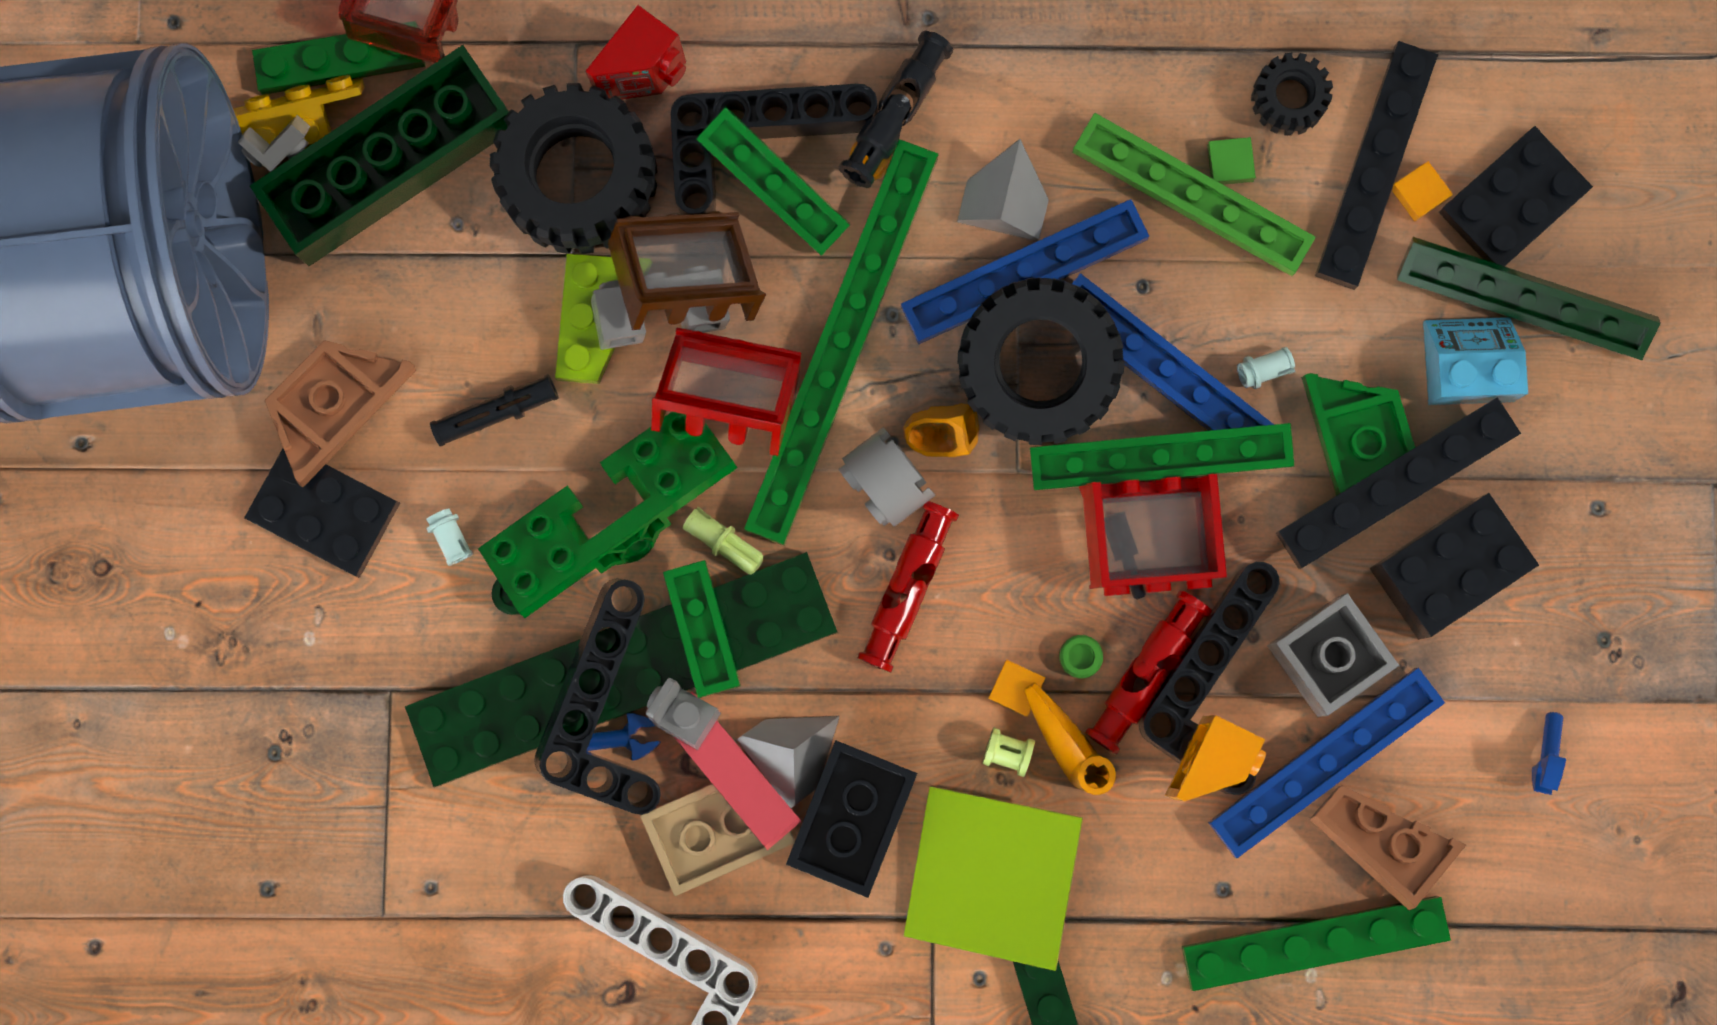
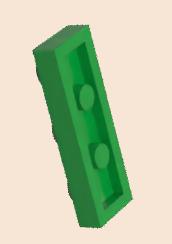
M703 560L664 571L663 575L697 697L702 698L740 687V680L706 561Z

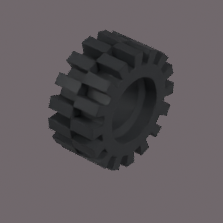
M1291 52L1285 53L1282 59H1279L1278 56L1273 58L1269 65H1265L1253 86L1254 90L1251 94V101H1255V105L1252 108L1254 114L1260 113L1262 117L1259 122L1263 126L1267 123L1273 125L1270 131L1276 134L1279 129L1285 130V136H1292L1294 131H1298V134L1305 133L1309 127L1313 128L1319 122L1332 100L1333 94H1330L1333 88L1332 80L1326 81L1329 72L1325 67L1319 70L1317 66L1320 61L1313 58L1311 63L1305 61L1307 54L1299 53L1297 58H1293ZM1286 80H1295L1301 83L1307 91V102L1302 107L1296 109L1283 106L1277 99V86Z

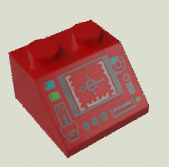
M637 5L585 72L591 85L605 89L610 99L615 95L621 100L662 94L668 85L671 87L675 86L686 71V58L679 34Z

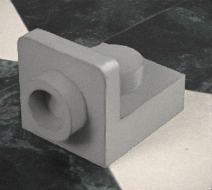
M668 678L663 686H658L652 692L647 703L648 710L646 712V715L656 727L696 750L699 749L721 714L716 707L685 691L677 681Z

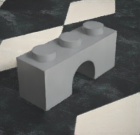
M707 267L691 268L685 270L683 276L667 278L666 274L663 273L644 277L647 289L723 284L720 270L708 272ZM618 280L599 285V289L593 291L591 304L600 349L643 343L646 335L645 324L643 322L640 330H632ZM706 306L690 307L681 325L683 329L703 333L723 330L730 321L729 311H727L722 320L713 322L708 318Z

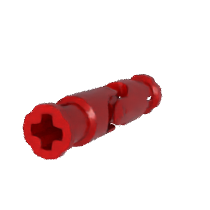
M931 501L923 505L925 511L916 532L909 535L897 562L894 574L871 622L874 628L864 652H859L857 659L889 673L893 670L891 663L901 640L907 639L927 588L943 556L945 548L942 545L952 522H956L959 514ZM903 594L907 596L906 599L900 603L901 595Z
M1180 590L1176 595L1178 601L1165 621L1160 620L1147 638L1141 653L1132 661L1105 701L1107 708L1095 726L1087 728L1085 731L1089 738L1113 754H1118L1120 751L1119 743L1131 725L1138 724L1165 683L1168 673L1174 669L1192 643L1190 637L1203 617H1209L1212 613V610L1206 604L1185 591ZM1138 676L1147 686L1138 692H1133L1134 681Z

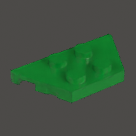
M1313 373L1305 374L1301 377L1336 496L1415 448L1398 390L1379 386L1375 388L1368 387L1362 383L1349 380L1337 381L1318 377V374Z

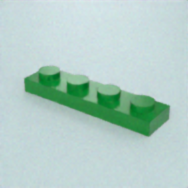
M416 22L252 50L257 88L262 95L283 92L301 85H309L310 87L326 84L327 80L344 75H350L352 80L426 67L420 27Z
M726 106L696 138L821 256L850 226V223Z

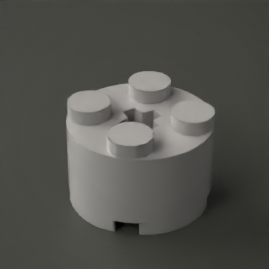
M883 427L843 457L845 465L839 468V471L854 490L856 489L860 492L864 489L870 497L865 506L878 523L885 526L890 522L895 527L936 495L929 487L924 491L920 489L927 482L892 439L887 443L884 442L891 435Z

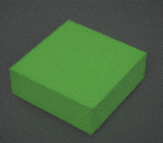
M1251 137L1208 142L1207 150L1212 179L1223 185L1254 182L1256 176Z

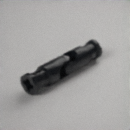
M927 30L920 33L918 37L919 45L910 59L903 61L879 101V112L865 123L856 138L858 144L848 160H843L839 165V171L851 183L864 188H870L875 180L873 175L882 160L888 159L898 144L902 126L909 123L917 113L936 81L935 73L942 61L951 57L954 50L947 39L938 33ZM895 89H900L907 92L913 99L912 109L910 101L905 95H890V93ZM867 155V156H868V159H867L866 163L863 164L862 162H863L865 156Z

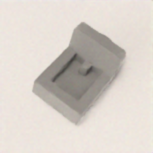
M297 115L270 144L250 127L243 133L238 143L243 147L242 153L251 163L257 167L264 166L271 172L285 157L291 159L305 149L309 142L304 137L311 126Z

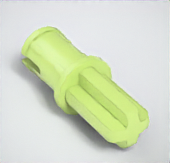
M700 507L694 509L686 519L683 530L689 532L712 549L711 553L714 556L721 554L744 572L751 575L762 564L763 554L735 535V528L732 526L725 527Z

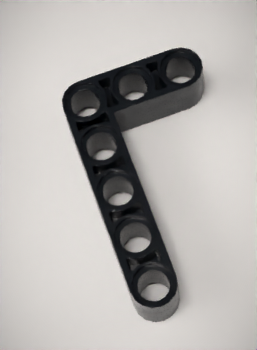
M842 84L688 94L679 97L671 107L674 190L680 214L694 215L716 211L714 155L696 138L725 106L729 110L737 109L742 111L744 116L741 121L760 139L860 133L865 123L878 113L875 92L865 84ZM860 101L866 103L870 109L864 115L858 116L850 113L848 107L853 102ZM814 104H822L828 109L827 113L820 118H812L807 115L806 111ZM771 107H781L786 111L784 117L777 121H771L764 116L765 112ZM689 112H697L702 115L700 122L694 126H685L681 123V119ZM697 152L704 155V160L699 166L687 167L683 164V160L690 153ZM694 193H702L707 197L704 205L696 209L687 207L685 205L686 199Z
M1254 562L1243 567L1235 575L1212 609V613L1206 618L1192 639V643L1174 669L1171 670L1165 683L1139 721V731L1142 737L1179 764L1186 752L1187 744L1192 739L1198 724L1191 720L1278 590L1280 585L1279 575L1272 565L1266 562ZM1251 571L1261 573L1266 580V588L1262 594L1252 592L1247 586V576ZM1228 606L1237 608L1242 614L1243 622L1237 630H1232L1224 624L1223 612ZM1203 642L1213 643L1219 651V658L1213 666L1204 664L1199 658L1198 650ZM1180 677L1190 679L1195 686V694L1190 701L1184 702L1180 700L1174 692V685ZM1156 713L1165 714L1171 722L1170 732L1162 738L1155 736L1150 729L1151 718ZM1249 774L1246 781L1241 782L1238 786L1233 788L1229 786L1219 791L1232 795L1244 794L1254 786L1256 775Z
M616 578L605 583L599 592L535 753L534 762L539 774L554 785L625 811L642 815L654 810L660 801L661 793L656 781L642 771L586 751L644 606L645 598L641 587L631 580ZM625 586L631 592V603L624 610L618 611L612 605V594L617 588ZM610 627L615 633V643L609 650L600 651L595 643L596 635L601 629ZM586 669H596L600 677L599 684L592 691H582L579 686L580 675ZM571 710H580L584 718L580 729L575 732H565L562 722L566 713ZM557 751L565 752L567 755V765L558 773H549L546 769V760L549 755ZM595 767H605L608 774L606 782L601 787L590 788L587 784L589 772ZM639 781L645 782L647 785L645 798L640 802H630L628 800V790L631 785Z

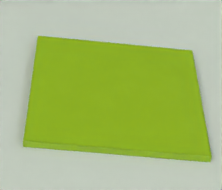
M930 786L904 937L1056 971L1083 817Z

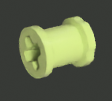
M993 727L982 764L989 766L991 763L1017 770V775L1025 777L1035 740L1028 738L1026 742L1002 735L1000 729Z

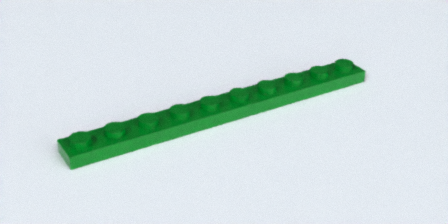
M899 139L789 414L779 455H773L744 527L745 531L785 546L939 156L938 153Z

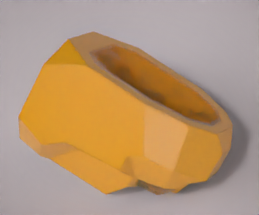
M963 403L953 406H932L928 410L913 413L903 427L904 438L912 450L924 456L957 457L969 455L978 443V415L976 411L973 412L970 405Z

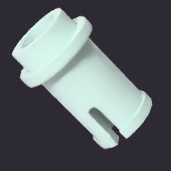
M1283 347L1278 351L1254 359L1251 356L1245 357L1243 362L1237 365V372L1245 388L1252 387L1253 389H1258L1263 382L1294 373L1295 362L1290 350L1287 347Z
M450 508L439 511L426 519L429 527L426 529L428 533L433 532L447 560L448 566L459 563L473 555L456 522L459 517L457 514L453 515Z

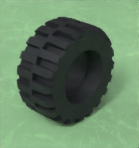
M567 83V91L558 92L555 85L543 88L544 96L535 100L532 94L522 99L521 102L524 108L519 113L512 109L504 118L508 126L506 131H496L493 143L497 148V152L490 154V168L494 172V176L491 178L494 191L515 225L524 234L530 235L535 243L545 248L548 245H552L557 252L570 254L571 248H578L581 254L594 253V246L602 243L608 249V242L617 219H624L629 216H640L643 218L646 217L651 208L648 200L649 197H655L657 189L655 174L658 172L651 142L636 113L630 112L626 103L616 95L610 99L605 89L592 85L589 92L583 90L580 83ZM578 136L590 137L603 142L612 154L614 168L609 181L599 193L582 202L559 203L548 199L541 192L536 180L537 170L541 159L552 146L564 139Z
M1040 277L1027 278L1002 287L981 303L972 314L963 331L958 350L957 364H959V381L961 388L964 389L968 398L967 402L973 412L976 411L982 417L984 424L992 430L995 428L1003 433L1004 437L1013 441L1019 439L1028 441L1031 445H1042L1043 442L1054 441V444L1067 441V438L1079 434L1080 436L1088 431L1095 421L1102 419L1108 412L1109 405L1114 398L1116 399L1119 392L1121 377L1124 373L1123 345L1115 322L1105 307L1090 293L1064 280ZM1033 320H1049L1064 326L1076 338L1082 355L1081 370L1074 385L1063 395L1047 401H1034L1018 395L1008 386L1000 368V352L1005 339L1015 328Z

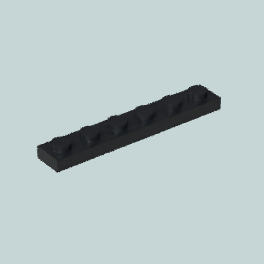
M1398 41L1394 46L1315 273L1316 277L1353 290L1359 286L1438 54Z
M1497 397L1279 530L1276 534L1297 568L1301 569L1517 437L1521 432Z

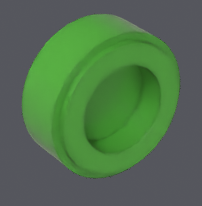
M1086 635L1073 636L1060 649V665L1064 672L1071 677L1078 679L1090 677L1102 665V648L1092 637Z

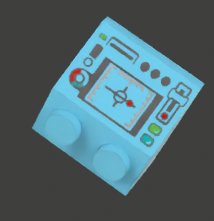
M1510 317L1425 320L1423 322L1428 405L1488 403L1497 397L1501 403L1515 402L1528 394L1526 352Z

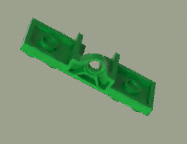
M671 412L664 417L660 432L652 431L651 427H649L600 462L615 485L628 477L644 501L591 539L588 538L573 516L574 513L583 508V505L567 485L478 548L519 614L524 618L528 617L595 568L602 574L612 566L629 564L642 559L652 550L660 532L671 525L668 519L670 515L738 468L706 423L700 436H691L685 430L686 414Z

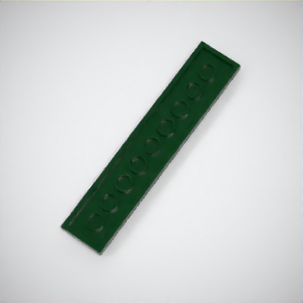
M807 552L756 571L752 575L748 574L714 587L737 672L838 633ZM672 604L639 616L597 725L647 707L652 692L658 686H663L668 678L677 681L685 691L695 688ZM612 628L597 633L595 643L600 651L609 650L614 645L616 637ZM581 639L405 706L433 787L442 786L537 749ZM590 668L582 672L579 677V686L582 691H592L597 687L600 680L597 670ZM571 710L566 713L562 722L565 732H575L580 729L584 720L582 712L580 710Z

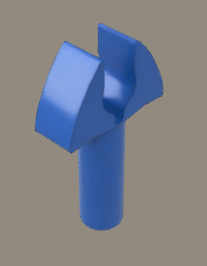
M1549 712L1545 716L1540 761L1532 767L1533 790L1552 795V790H1558L1566 763V758L1559 757L1564 717L1557 712Z
M627 713L628 723L623 729L593 733L586 751L626 747L632 751V761H635L651 753L658 747L661 741L643 744L637 739H631V735L636 734L640 728L656 726L645 716Z

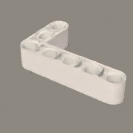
M581 876L571 881L565 887L563 903L567 911L573 916L708 992L691 1025H705V1014L710 1011L721 1012L727 1019V1025H737L758 985V975L749 963L596 876ZM580 884L590 885L596 893V901L591 908L582 907L575 899V892ZM617 906L628 907L633 912L634 923L630 929H621L615 925L613 912ZM664 928L670 932L672 936L670 949L660 951L652 946L650 935L653 929ZM698 949L705 951L711 961L709 970L700 973L691 969L688 964L689 953ZM738 971L747 976L749 988L745 993L735 994L728 990L726 976L729 973Z

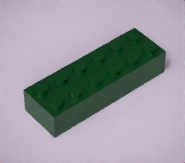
M461 45L251 184L250 188L294 254L308 266H311L494 144L493 139L496 131H506L508 127L504 118L509 111L464 45Z

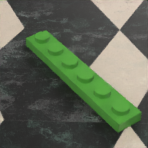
M1097 113L1093 114L1073 148L1072 153L1290 276L1296 273L1316 238L1307 231Z

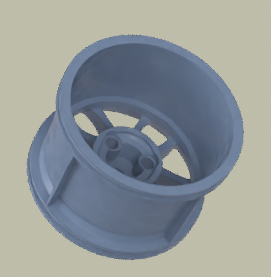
M179 43L170 46H154L144 50L0 67V422L6 424L50 417L200 399L224 398L226 396H240L249 393L256 385L265 360L269 328L268 282L266 281L264 238L259 200L250 188V185L255 182L250 161L242 153L243 147L238 143L242 133L229 97L216 71L203 53L195 46L188 43Z

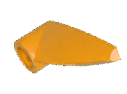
M1035 682L1025 688L1027 700L1038 726L1070 783L1075 788L1092 795H1102L1108 792L1116 780V771L1113 764L1107 758L1098 755L1077 725ZM1089 765L1098 767V771L1095 773L1097 778L1094 782L1084 779V776L1088 774L1086 768Z

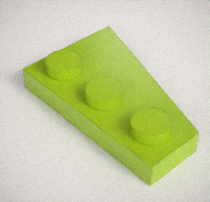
M567 254L555 373L557 381L600 384L615 348L600 349L591 298L593 291L599 289V285L618 280L612 257ZM639 259L645 277L648 275L652 262L651 260Z

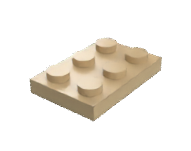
M713 784L640 816L674 896L795 843L790 831L767 850Z

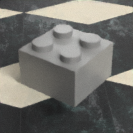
M1348 593L1336 597L1267 645L1317 717L1329 716L1400 666Z

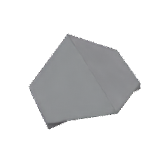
M1021 139L1017 140L967 180L957 220L958 223L1039 241L1049 199Z
M840 716L765 719L739 737L737 741L777 793L792 808L817 788Z

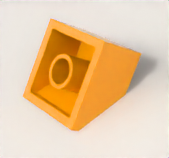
M1217 715L1202 716L1165 796L1173 800L1185 802L1244 782L1249 774L1255 776L1266 756V752L1261 750L1265 739Z

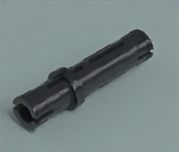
M547 374L543 378L515 389L512 385L503 389L504 393L469 406L437 421L430 422L436 442L442 447L446 443L481 431L511 417H514L516 420L525 417L524 412L559 399L550 375ZM526 395H531V398L502 410L499 409L504 404ZM487 411L490 412V414L485 417L472 421L463 426H458V423L462 421H465Z

